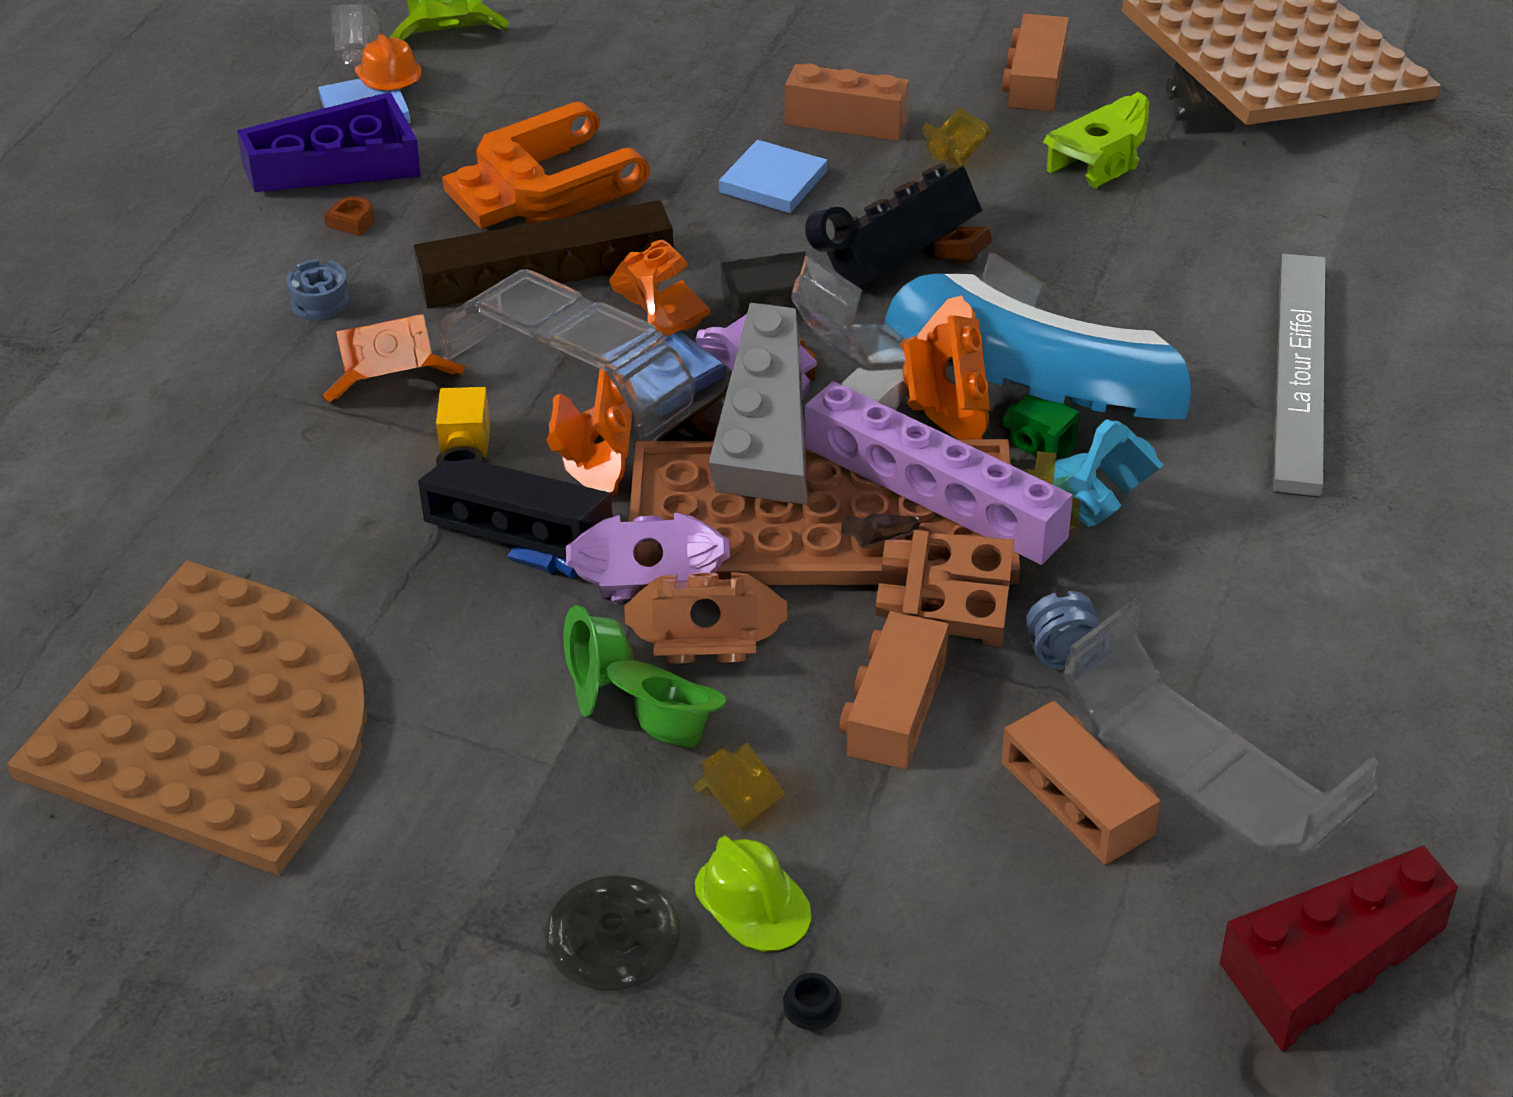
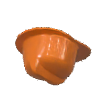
M383 33L378 35L377 40L370 42L364 47L362 62L355 68V74L367 87L375 90L389 91L411 86L422 76L421 67L416 62L410 45L402 39L386 38Z

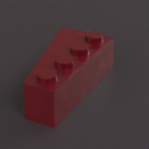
M1423 845L1228 921L1219 963L1277 1046L1284 1052L1297 1042L1301 1032L1313 1023L1318 1026L1334 1014L1338 1004L1354 992L1359 995L1374 983L1379 973L1390 965L1397 966L1446 929L1458 886Z

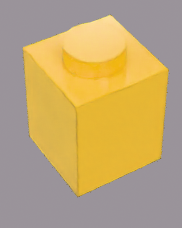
M486 387L440 388L436 418L440 453L450 448L466 446L479 449L483 454V458H487L491 421Z

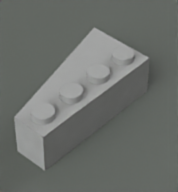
M757 303L749 304L709 459L715 492L808 505L801 350L796 308Z

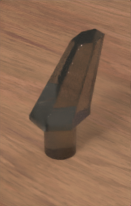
M871 513L863 519L847 515L842 521L841 530L843 534L856 537L860 547L864 548L885 542V540L910 535L914 530L918 529L921 522L918 517Z

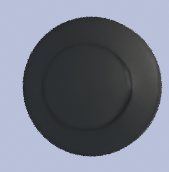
M802 974L793 980L784 993V1013L793 1025L801 1029H824L833 1024L841 1013V994L833 982L822 974Z

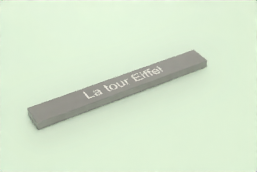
M1283 253L1281 257L1273 492L1321 497L1324 447L1325 257Z

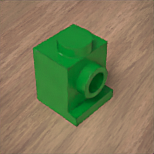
M1027 394L1018 404L1014 403L1008 408L1003 419V428L1010 431V445L1044 460L1043 468L1049 470V467L1054 462L1065 458L1076 447L1079 411L1061 403Z

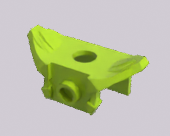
M407 0L409 16L390 35V38L404 40L413 33L483 24L507 31L509 21L482 4V0Z
M1136 92L1131 96L1119 98L1110 105L1101 107L1047 133L1043 143L1048 145L1047 171L1053 173L1077 160L1088 163L1085 177L1089 186L1097 189L1098 186L1130 170L1136 169L1140 160L1137 156V148L1144 141L1147 130L1149 99L1140 92Z

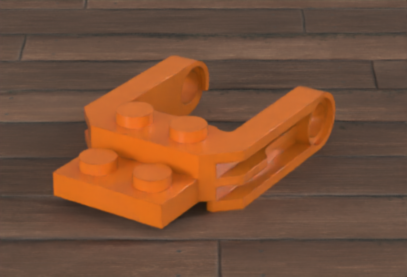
M573 102L484 134L476 149L478 164L465 166L456 172L442 176L444 191L480 229H484L516 216L525 217L527 224L573 216L639 190L649 178L650 166L636 150L623 148L553 175H546L544 168L537 162L570 151L571 147L588 141L595 134L596 130L600 129L598 115L585 103ZM586 116L583 127L578 131L571 132L573 122L578 117ZM630 163H635L633 172L626 178H620L622 169Z

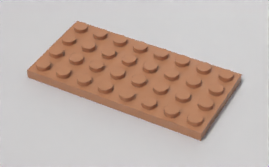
M957 439L1010 465L1008 439ZM714 441L635 442L629 522H633L634 518L640 516H659L663 520H674V513L693 516L711 526L721 535L729 538L730 558L725 560L716 573L719 574V580L731 579V573L737 572L749 574L765 585H879V583L906 585L907 575L882 572L885 540L912 541L914 530L929 531V535L955 534L984 537L806 448L808 505L715 492L709 467V459ZM656 541L640 542L634 549L636 562L645 567L655 566L663 557V549ZM1014 552L1010 584H1019V554Z

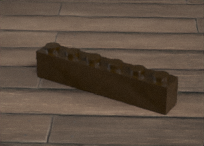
M661 200L420 243L413 246L418 278L427 308L614 274L617 267L630 252L643 253L651 247L652 242L662 239L674 248L672 225Z

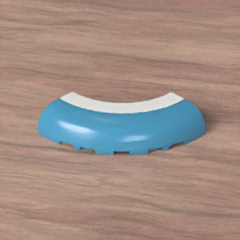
M930 274L919 276L902 287L892 299L887 311L885 323L900 336L907 339L917 336L947 299L963 296L965 302L975 311L976 319H979L987 381L1002 386L1005 383V379H1008L1016 385L1029 387L1028 395L1061 404L1064 403L1065 396H1067L1069 400L1078 405L1090 407L1091 410L1104 413L1107 404L1131 407V413L1134 417L1186 419L1191 397L1190 375L1185 360L1175 348L1152 330L1108 327L1049 313L995 290L973 274Z

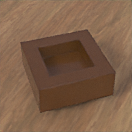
M989 226L956 227L933 243L936 259H953L955 263H967L978 258V254L992 243Z

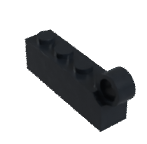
M943 163L925 170L922 173L923 180L918 183L917 181H911L893 190L895 197L890 200L886 198L871 203L864 208L866 214L860 218L857 216L852 217L846 209L839 206L815 210L806 221V238L815 250L827 252L841 287L868 284L982 212L964 165L946 168V165ZM828 218L834 226L833 240L828 237L826 232Z
M454 447L443 451L436 458L437 466L418 480L424 522L566 558L567 545L597 523L613 517L610 492L484 463L482 452L473 447Z

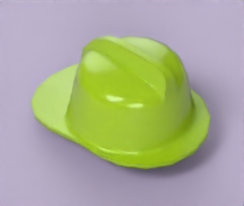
M725 835L718 839L716 850L712 853L708 863L700 869L695 879V894L702 906L711 913L731 937L744 947L760 952H777L796 945L807 934L812 920L810 903L803 891L781 868L778 858L765 844L750 839L732 841Z

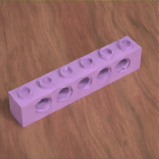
M832 381L805 404L806 449L984 537L1015 539L1014 552L1040 565H1043L1069 538L1073 494L835 381Z

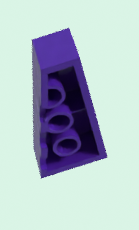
M391 91L237 130L243 169L254 192L421 177L417 138Z

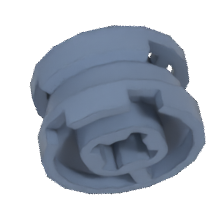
M312 259L297 264L298 270L294 273L289 271L286 281L288 292L291 296V309L298 317L306 320H324L339 315L347 308L350 297L346 289L348 285L346 272L339 263L329 260L328 264H319V259ZM299 307H303V308H304V312L301 311V310L299 309Z
M1069 590L1066 597L1057 598L1056 593L1043 597L1031 607L1026 616L1025 626L1034 643L1033 648L1040 663L1048 668L1059 670L1076 668L1088 663L1097 656L1104 646L1105 633L1097 618L1096 610L1090 598L1081 592ZM1097 634L1096 640L1094 641L1093 636Z

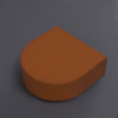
M358 196L339 200L324 214L327 227L361 236L375 220L372 203Z

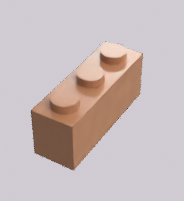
M1023 13L1021 27L1013 28L1011 48H1009L1007 57V68L1004 69L1002 92H1009L1008 108L1054 112L1066 53L1069 17Z
M795 64L785 83V125L899 141L908 121L909 80L895 78L888 74L871 75L858 73L852 69L836 70L821 68L815 64Z
M889 611L883 629L874 630L868 651V658L871 659L869 665H861L857 672L854 686L855 701L854 703L846 702L841 714L839 730L840 733L847 734L846 756L908 770L947 661L949 623Z
M1055 700L1004 728L1001 763L1105 866L1156 836L1161 800L1157 797L1153 788L1146 782L1136 778L1121 763L1114 751L1103 747L1086 731L1085 726L1076 716L1069 715Z

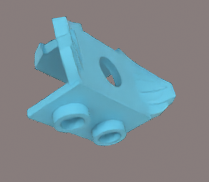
M1106 419L1096 429L1089 453H1080L1069 458L1058 459L1049 467V471L1051 473L1052 485L1073 494L1072 507L1078 514V520L1090 527L1099 524L1121 507L1112 490H1109L1096 477V470L1098 468L1126 494L1158 471L1164 464L1157 458L1155 449L1148 441L1137 437L1121 422Z

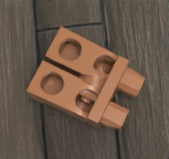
M914 530L912 541L885 540L882 572L907 575L906 586L879 583L876 598V615L887 618L889 611L949 623V635L982 639V645L1002 648L1015 539L955 534L929 535V531Z

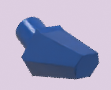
M516 546L507 555L511 561L548 572L551 575L559 570L571 579L579 577L575 569L566 565V558L521 546Z

